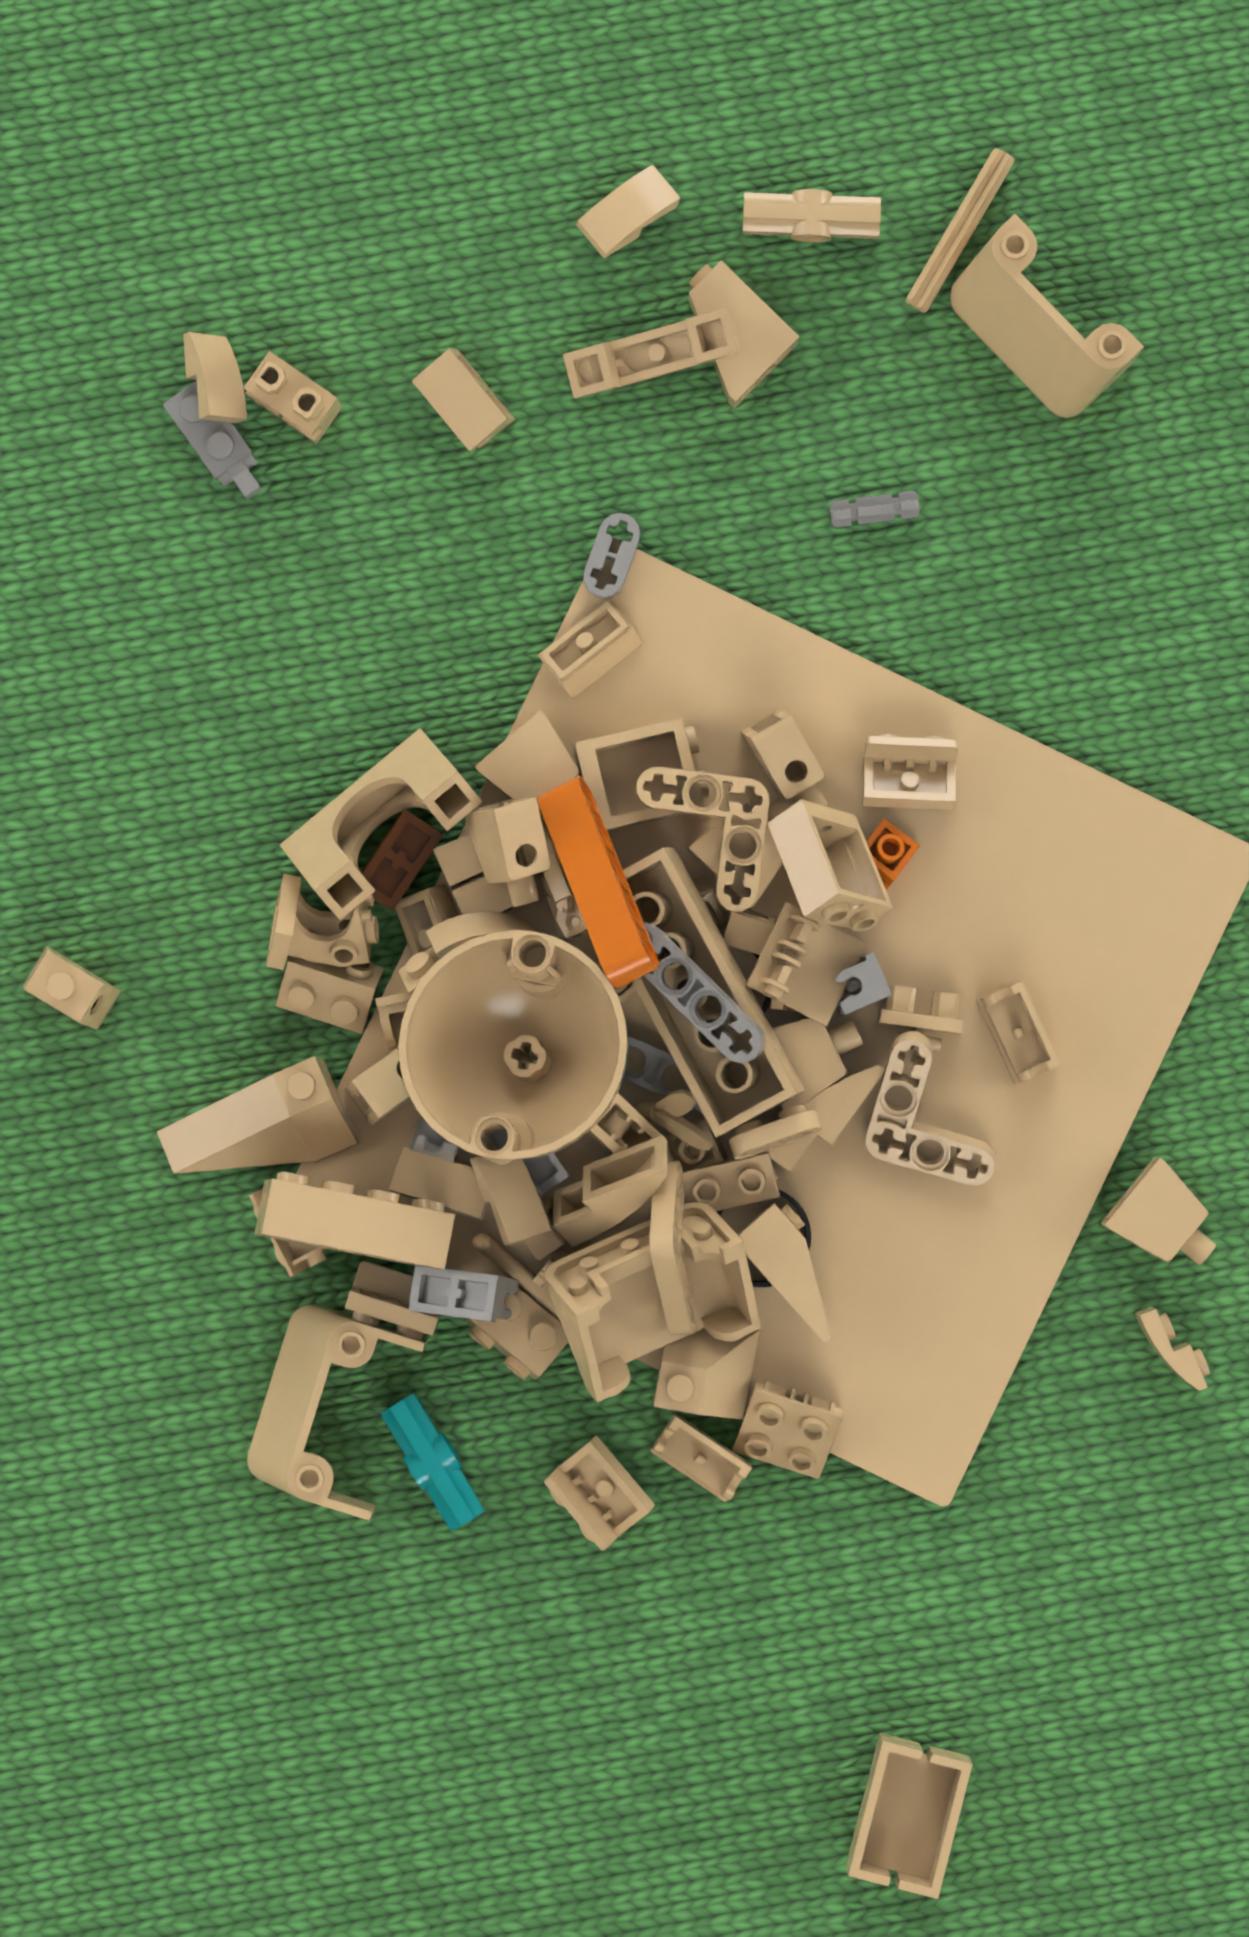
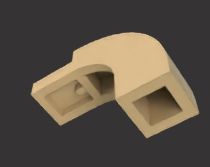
M473 912L458 915L425 931L432 946L426 951L412 956L398 972L408 993L412 995L419 981L438 960L450 950L471 939L493 932L510 930L543 932L528 921L506 913ZM543 947L531 949L525 958L526 966L537 967L541 965L546 957V949Z

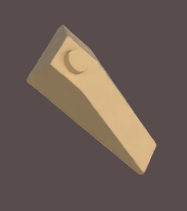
M316 1056L274 1073L157 1131L173 1174L318 1162L359 1144L327 1065L323 1059Z

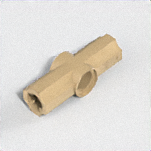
M819 189L795 190L792 194L744 192L742 234L790 236L792 240L801 242L830 241L831 237L879 239L881 222V198L833 196L832 192Z

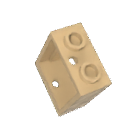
M682 717L575 742L582 777L595 798L608 832L685 814L645 808L611 816L596 751L673 733L682 770L695 771L691 754L699 752L694 727H685ZM698 781L690 787L689 797L696 806L704 807L702 799L710 797L706 781ZM679 800L674 801L673 804L683 805V802Z
M800 799L767 823L805 918L861 932L874 927L879 921L878 918L893 909L856 815Z

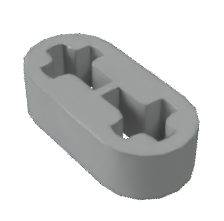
M612 514L604 519L599 528L583 576L585 588L596 598L608 599L617 595L622 589L639 544L640 530L634 518L627 514ZM619 523H625L627 525V533L633 536L630 542L622 541L617 554L609 552L612 545V536L607 534V530L609 528L616 529ZM608 558L614 561L611 576L616 578L617 581L615 585L607 584L604 590L596 588L597 580L591 577L593 570L601 572Z

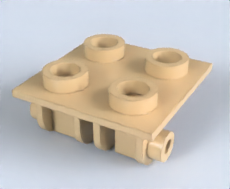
M785 902L746 986L827 1026L850 978L840 983H836L835 979L841 971L858 963L867 943L830 924L805 918L801 909Z
M765 1380L764 1384L756 1381L732 1452L819 1479L842 1422L843 1409L835 1407L836 1402L834 1401L829 1402L816 1397L812 1398L809 1405L810 1394L806 1392L801 1402L794 1400L797 1390L794 1388L791 1389L787 1398L785 1397L787 1388L770 1383L769 1380Z

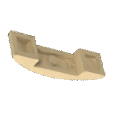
M724 307L686 318L681 322L562 355L573 398L575 399L695 367L739 353L741 350L730 307Z

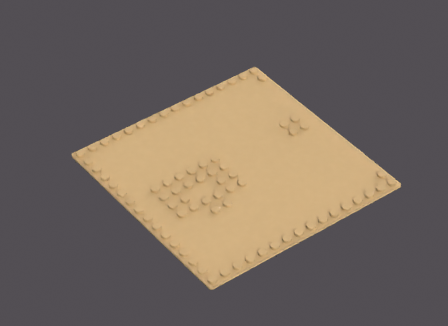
M612 537V545L609 552L617 554L622 541ZM637 549L622 589L617 595L608 599L611 600L634 627L642 640L641 646L574 698L567 694L543 663L507 738L541 709L581 772L575 742L682 717L685 727H694L699 752L691 754L695 771L704 770L705 773L751 778L760 781L769 793L770 807L780 796L775 791L741 732L781 709L791 714L825 775V778L816 784L828 803L826 807L856 815L866 841L885 818L920 845L897 878L886 890L893 909L878 918L879 921L874 927L856 932L839 926H832L867 943L860 958L874 952L889 989L891 985L916 988L913 1013L930 1015L933 991L956 993L959 995V1019L964 1020L962 1034L925 1030V1036L941 1038L940 1052H932L931 1067L914 1121L988 1143L995 1154L994 1173L986 1183L973 1186L873 1157L867 1150L865 1139L867 1125L882 1076L833 1145L828 1144L816 1135L791 1172L775 1162L778 1179H776L778 1189L793 1197L800 1204L810 1223L811 1246L809 1253L833 1339L825 1345L774 1286L753 1287L761 1329L759 1330L745 1412L749 1406L751 1393L756 1381L764 1384L765 1380H769L770 1383L787 1388L785 1394L787 1398L792 1388L797 1389L794 1400L800 1402L803 1399L804 1393H809V1405L813 1397L829 1402L834 1401L836 1402L835 1407L843 1409V1419L829 1453L939 1506H947L955 1495L1249 881V843ZM607 558L601 572L593 570L591 577L597 580L596 588L604 590L607 584L615 585L617 579L611 576L613 560ZM583 580L554 641L608 599H600L591 595L585 588ZM673 733L596 751L611 816L648 808L639 801L636 795V783L639 776L645 770L651 767L682 769ZM892 733L899 737L923 738L929 735H938L945 739L957 740L955 809L938 810L863 806V757L866 737ZM792 761L787 765L785 773L788 777H792L798 772L799 766L797 762ZM654 775L652 782L644 783L643 790L651 792V800L659 801L663 793L676 794L673 802L682 800L681 792L685 780L683 777H676L677 787L667 786L662 783V776ZM486 780L478 796L483 802L475 809L511 799ZM709 782L707 784L710 797L702 799L704 807L711 805L716 797V791ZM722 783L724 796L719 810L729 811L728 801L739 802L742 805L748 803L752 807L761 805V798L754 796V788L746 787L741 795L729 794L732 784ZM793 797L788 800H784L790 806L795 804ZM685 813L608 832L623 870L663 847H675L691 879L694 880L699 876H704L716 895L717 878L688 851V847L722 822L724 818ZM465 823L459 838L470 834L467 823ZM783 864L758 902L751 909L752 911L775 917L776 921L785 902L801 909ZM442 871L435 886L445 884L448 887L458 915H462L452 891L483 877L484 873L451 889ZM534 874L540 900L517 906L504 913L524 919L536 926L544 934L558 938L545 888L542 884L541 874ZM724 886V894L731 896V904L739 905L740 900ZM723 908L727 918L729 919L731 912ZM727 926L719 930L722 936H724ZM588 932L576 938L562 939L577 947L596 964L599 963ZM408 943L382 997L407 991L398 970L405 966L412 957ZM728 946L746 981H748L758 959L751 952ZM1023 981L1061 1065L1035 1075L1029 1080L1014 1084L976 1001L1012 984ZM751 988L762 1008L766 995ZM845 988L839 1002L845 997L855 995L857 990L848 992ZM636 991L621 1004L626 1020L627 1035L670 1053ZM887 997L843 1016H840L837 1008H835L828 1025L825 1026L827 1031L852 1020L863 1041V1045L840 1055L848 1073L839 1080L873 1065H879L885 1069L892 1044L895 1041L896 1032L914 1031V1028L877 1023L879 1009H885ZM769 1006L765 1012V1016L772 1029L809 1018L803 1014L771 1010ZM377 1007L337 1088L359 1144L318 1162L301 1163L296 1174L308 1176L307 1185L322 1188L323 1181L327 1182L328 1180L354 1185L353 1194L367 1197L368 1190L372 1191L373 1189L393 1193L389 1190L403 1146L410 1148L421 1115L416 1110L411 1098L371 1126L345 1090L354 1078L398 1048V1046L387 1047ZM628 1047L625 1072L631 1074L638 1073L646 1064V1056L638 1047ZM911 1048L906 1052L900 1051L905 1054L902 1073L909 1076L911 1075L913 1062L910 1061ZM670 1065L662 1072L661 1082L667 1090L673 1092L683 1089L687 1085L677 1065ZM399 1067V1068H397V1073H398V1075L403 1079L402 1074H401V1070H400V1067ZM626 1079L622 1080L618 1091L631 1106L635 1103L639 1104L642 1100L656 1103L663 1097ZM893 1086L885 1094L887 1100L894 1106L907 1105L912 1099L911 1092L904 1086ZM778 1105L749 1122L761 1120L763 1126L780 1120L778 1113L783 1111L781 1105ZM695 1109L680 1116L692 1124L705 1119L703 1113ZM647 1120L664 1137L672 1134L659 1125L657 1121ZM885 1129L882 1135H878L880 1137L879 1144L883 1146H888L890 1140H896L893 1138V1130ZM735 1130L719 1136L729 1158L723 1162L737 1160L734 1158L729 1144V1140L736 1136ZM588 1132L576 1142L555 1152L570 1176L539 1196L541 1202L543 1203L553 1197L555 1190L583 1180L584 1165L611 1154ZM907 1133L906 1142H904V1153H910L912 1134ZM488 1137V1149L490 1151L498 1150L490 1137ZM930 1139L921 1142L917 1147L919 1155L926 1160L938 1159L944 1152L939 1142ZM951 1146L950 1160L947 1165L954 1166V1157L958 1158V1147ZM459 1147L454 1162L472 1167L470 1159L479 1155L467 1152ZM973 1154L971 1160H965L968 1162V1169L971 1171H976L978 1165H984L981 1163V1155ZM684 1194V1204H687L686 1197ZM400 1195L398 1203L412 1206L413 1199ZM782 1196L724 1209L720 1216L736 1234L772 1203H775L779 1209L788 1204L802 1220L793 1204ZM490 1202L488 1203L483 1220L444 1210L446 1213L455 1214L446 1268L510 1278L490 1259L474 1248L472 1239L477 1233L481 1232L492 1237L535 1275L548 1262L544 1258L542 1260L536 1259L524 1240L504 1246ZM803 1226L799 1230V1232L805 1237V1229ZM587 1240L572 1247L567 1242L560 1248L570 1255L591 1246V1244ZM747 1257L751 1280L767 1281V1278ZM518 1285V1288L520 1290H522L526 1295H528L532 1300H534L538 1305H540L544 1310H546L551 1316H553L557 1321H559L553 1314H551L545 1307H543L537 1300H535L529 1293H527L521 1286ZM663 1347L641 1356L637 1360L659 1370Z

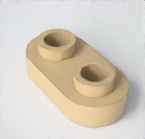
M798 1105L778 1113L780 1120L763 1126L761 1120L738 1126L734 1129L736 1136L729 1140L734 1158L744 1159L816 1134L822 1130L816 1110L806 1111L805 1105Z

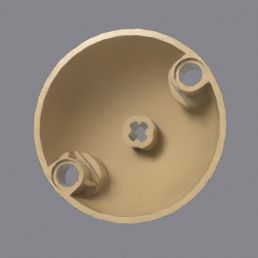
M510 930L493 932L471 939L450 950L428 970L417 984L407 1003L400 1027L398 1049L400 1070L406 1091L416 1110L428 1125L448 1142L467 1152L484 1156L492 1163L502 1165L513 1160L538 1158L557 1152L579 1140L600 1121L610 1108L620 1089L627 1064L628 1038L626 1020L619 997L607 976L591 958L577 947L557 937L534 931ZM536 947L545 948L546 957L544 962L537 967H527L525 964L527 953ZM529 1050H531L538 1057L536 1064L529 1063V1069H526L519 1061L522 1055L528 1057ZM497 1129H505L508 1133L506 1145L500 1150L490 1151L487 1146L489 1135Z

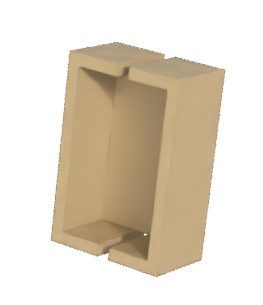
M879 1733L845 1866L848 1876L889 1887L891 1879L889 1870L896 1871L894 1880L897 1889L938 1899L973 1765L969 1756L929 1745L927 1753L924 1754L918 1742Z

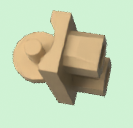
M891 985L890 991L892 995L887 997L885 1009H879L877 1023L914 1028V1032H919L925 1035V1030L962 1034L964 1020L959 1019V995L956 993L933 991L930 1015L913 1013L916 988ZM896 1032L895 1039L902 1033ZM926 1036L931 1042L933 1051L940 1052L941 1038ZM910 1045V1061L914 1062L916 1057H921L918 1054L919 1047Z

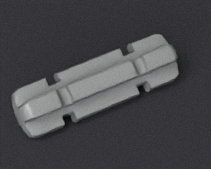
M913 490L898 492V497L894 498L889 493L855 498V503H849L848 499L835 500L830 503V518L833 527L836 528L852 526L851 521H857L858 525L894 521V516L900 515L901 519L916 518L919 516L920 511L917 493Z

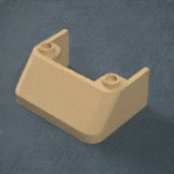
M317 1304L305 1305L296 1310L290 1318L248 1452L247 1462L251 1473L257 1479L301 1500L370 1521L376 1505L331 1491L334 1473L329 1462L319 1455L304 1451L331 1363L347 1368H357L367 1363L374 1353L378 1339L423 1352L428 1339L411 1338L397 1333L394 1328L381 1324L378 1326L366 1324L353 1319L352 1315Z

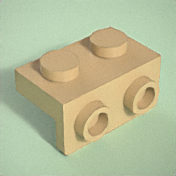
M892 733L867 736L863 757V806L954 810L956 803L958 741L955 739H945L938 735H929L923 738L899 737Z
M290 956L276 1007L363 1034L384 968L373 964L371 961L370 963L338 967Z
M366 1260L360 1262L345 1305V1309L354 1311L353 1319L374 1326H378L379 1321L384 1320L396 1324L397 1333L422 1340L424 1333L433 1336L439 1318L437 1314L409 1311L413 1275Z
M518 1288L517 1293L506 1294L504 1299V1308L512 1311L509 1319L495 1318V1322L467 1319L465 1322L472 1328L468 1332L470 1337L489 1351L494 1346L507 1357L503 1362L504 1365L516 1376L525 1380L529 1375L532 1379L536 1380L566 1346L568 1340L562 1324Z
M597 1435L562 1462L544 1480L555 1502L567 1509L579 1524L583 1535L589 1541L594 1542L602 1551L607 1549L622 1533L655 1507L653 1501Z

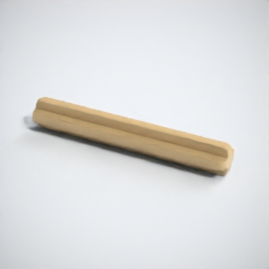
M995 148L988 157L908 294L906 302L912 308L925 313L934 301L1014 163V158L1005 151Z

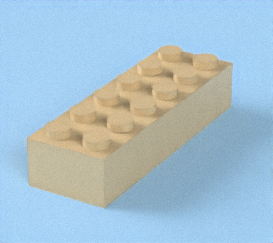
M663 847L624 869V874L643 922L654 924L660 928L764 1032L765 1046L759 1057L744 1063L733 1062L722 1054L644 976L632 982L715 1137L729 1133L738 1126L751 1121L806 1091L751 988L746 986L747 981L675 847ZM667 948L663 954L658 955L656 953L658 961L660 962L665 957L671 955ZM676 962L667 966L664 972V979L670 988L679 990L688 982L689 975L685 966ZM704 996L697 1005L698 1015L706 1022L716 1021L722 1012L721 1003L714 996ZM732 1013L727 1023L716 1029L715 1033L720 1037L722 1032L727 1030L736 1039V1043L733 1046L736 1052L744 1049L751 1052L753 1047L750 1045L749 1040L753 1035L750 1031L740 1034L729 1025L737 1021V1017Z

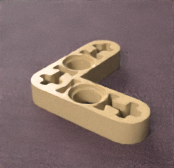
M651 767L645 770L639 776L636 783V795L644 806L655 810L724 818L715 889L716 898L719 905L727 911L735 913L749 909L756 901L759 889L770 802L766 787L760 781L744 777L667 767ZM654 775L662 776V783L664 785L677 787L676 777L686 778L681 792L683 805L673 804L676 794L663 793L659 801L651 800V792L643 790L644 783L652 782ZM698 781L709 782L716 791L714 802L707 807L696 806L689 797L690 787ZM722 783L732 784L729 794L741 795L746 787L754 788V796L761 798V805L753 806L751 813L743 812V805L741 803L728 801L729 811L719 810L724 796ZM737 833H747L755 841V852L747 859L736 858L729 849L730 839ZM726 862L738 867L754 866L753 875L746 872L743 873L742 887L749 889L750 894L749 897H742L739 905L731 904V896L724 894L723 891L724 886H731L733 884L735 871H725Z
M908 1031L902 1033L892 1044L867 1125L865 1139L867 1150L873 1157L879 1160L963 1184L977 1186L986 1183L991 1179L995 1169V1154L988 1143L914 1121L931 1067L933 1048L930 1040L919 1032ZM910 1045L919 1047L918 1054L921 1057L914 1059L911 1075L909 1076L902 1073L905 1054L900 1051L906 1052L909 1050ZM893 1086H904L911 1092L912 1099L907 1105L894 1106L887 1100L886 1092ZM885 1129L893 1130V1138L896 1139L890 1140L888 1146L879 1144L880 1137L878 1135H882ZM907 1133L913 1135L909 1154L903 1152ZM928 1139L935 1140L942 1145L944 1152L938 1159L926 1160L917 1151L919 1144ZM951 1146L958 1147V1158L954 1157V1166L947 1165L950 1160ZM973 1154L981 1155V1163L984 1164L978 1165L976 1171L969 1170L968 1162L965 1161L971 1160Z
M680 1161L667 1162V1177L652 1196L650 1222L651 1259L668 1331L671 1336L694 1334L696 1325L694 1301L681 1249L685 1190Z

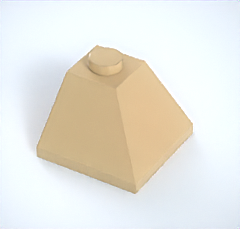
M703 1328L694 1334L663 1346L653 1407L697 1415L743 1420L759 1330L745 1335L737 1341L726 1342L714 1338Z

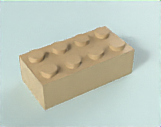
M283 1171L281 1173L277 1172L276 1179H267L264 1182L254 1235L414 1266L422 1265L435 1269H445L455 1214L444 1212L445 1203L418 1198V1200L413 1199L412 1206L398 1203L400 1194L373 1189L372 1191L368 1190L367 1197L353 1194L354 1185L328 1180L327 1182L323 1181L322 1188L307 1185L308 1176Z

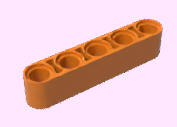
M578 775L538 796V804L601 967L608 980L616 989H619L660 967L649 934L595 798L584 779Z

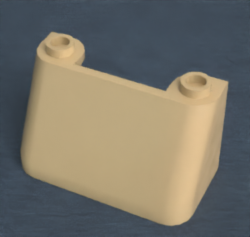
M1014 214L997 230L953 284L950 293L951 307L967 326L1052 413L1064 418L1075 417L1083 412L1134 362L1144 346L1126 328L1114 323L1101 325L1085 339L1021 273L1035 258L1038 246L1036 237L1031 229Z
M700 1202L684 1204L681 1249L694 1301L695 1332L705 1328L716 1339L726 1342L737 1341L745 1335L761 1329L743 1240L708 1204ZM651 1219L552 1263L545 1272L550 1296L587 1391L596 1402L616 1396L628 1386L631 1376L626 1363L690 1335L671 1336L669 1334L651 1259Z

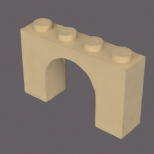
M419 728L283 841L280 847L337 918L341 920L375 892V889L358 868V855L368 836L381 823L403 809L424 808L429 810L445 830L448 831L483 801Z

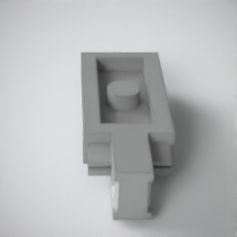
M197 380L162 404L209 471L224 487L234 481L247 500L262 490L249 471L250 468L257 464L252 456L254 454L233 424L199 419Z

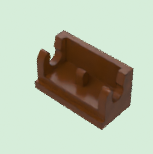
M406 809L399 812L360 871L375 889V892L371 894L373 898L392 911L443 836L442 833Z

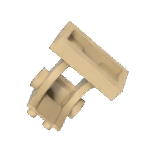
M283 874L274 908L266 967L284 970L287 956L338 967L370 963L372 944L379 943L378 920L376 916H372L371 909L368 910L369 906H374L373 895H370L349 914L339 920L333 912L314 909L304 901L299 892L302 877Z

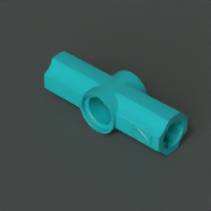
M414 1392L380 1413L404 1452V1462L413 1478L423 1491L427 1490L436 1509L451 1531L461 1527L485 1511V1508L461 1470L463 1466L446 1436L442 1432L439 1433L429 1414H427L420 1399L417 1398Z

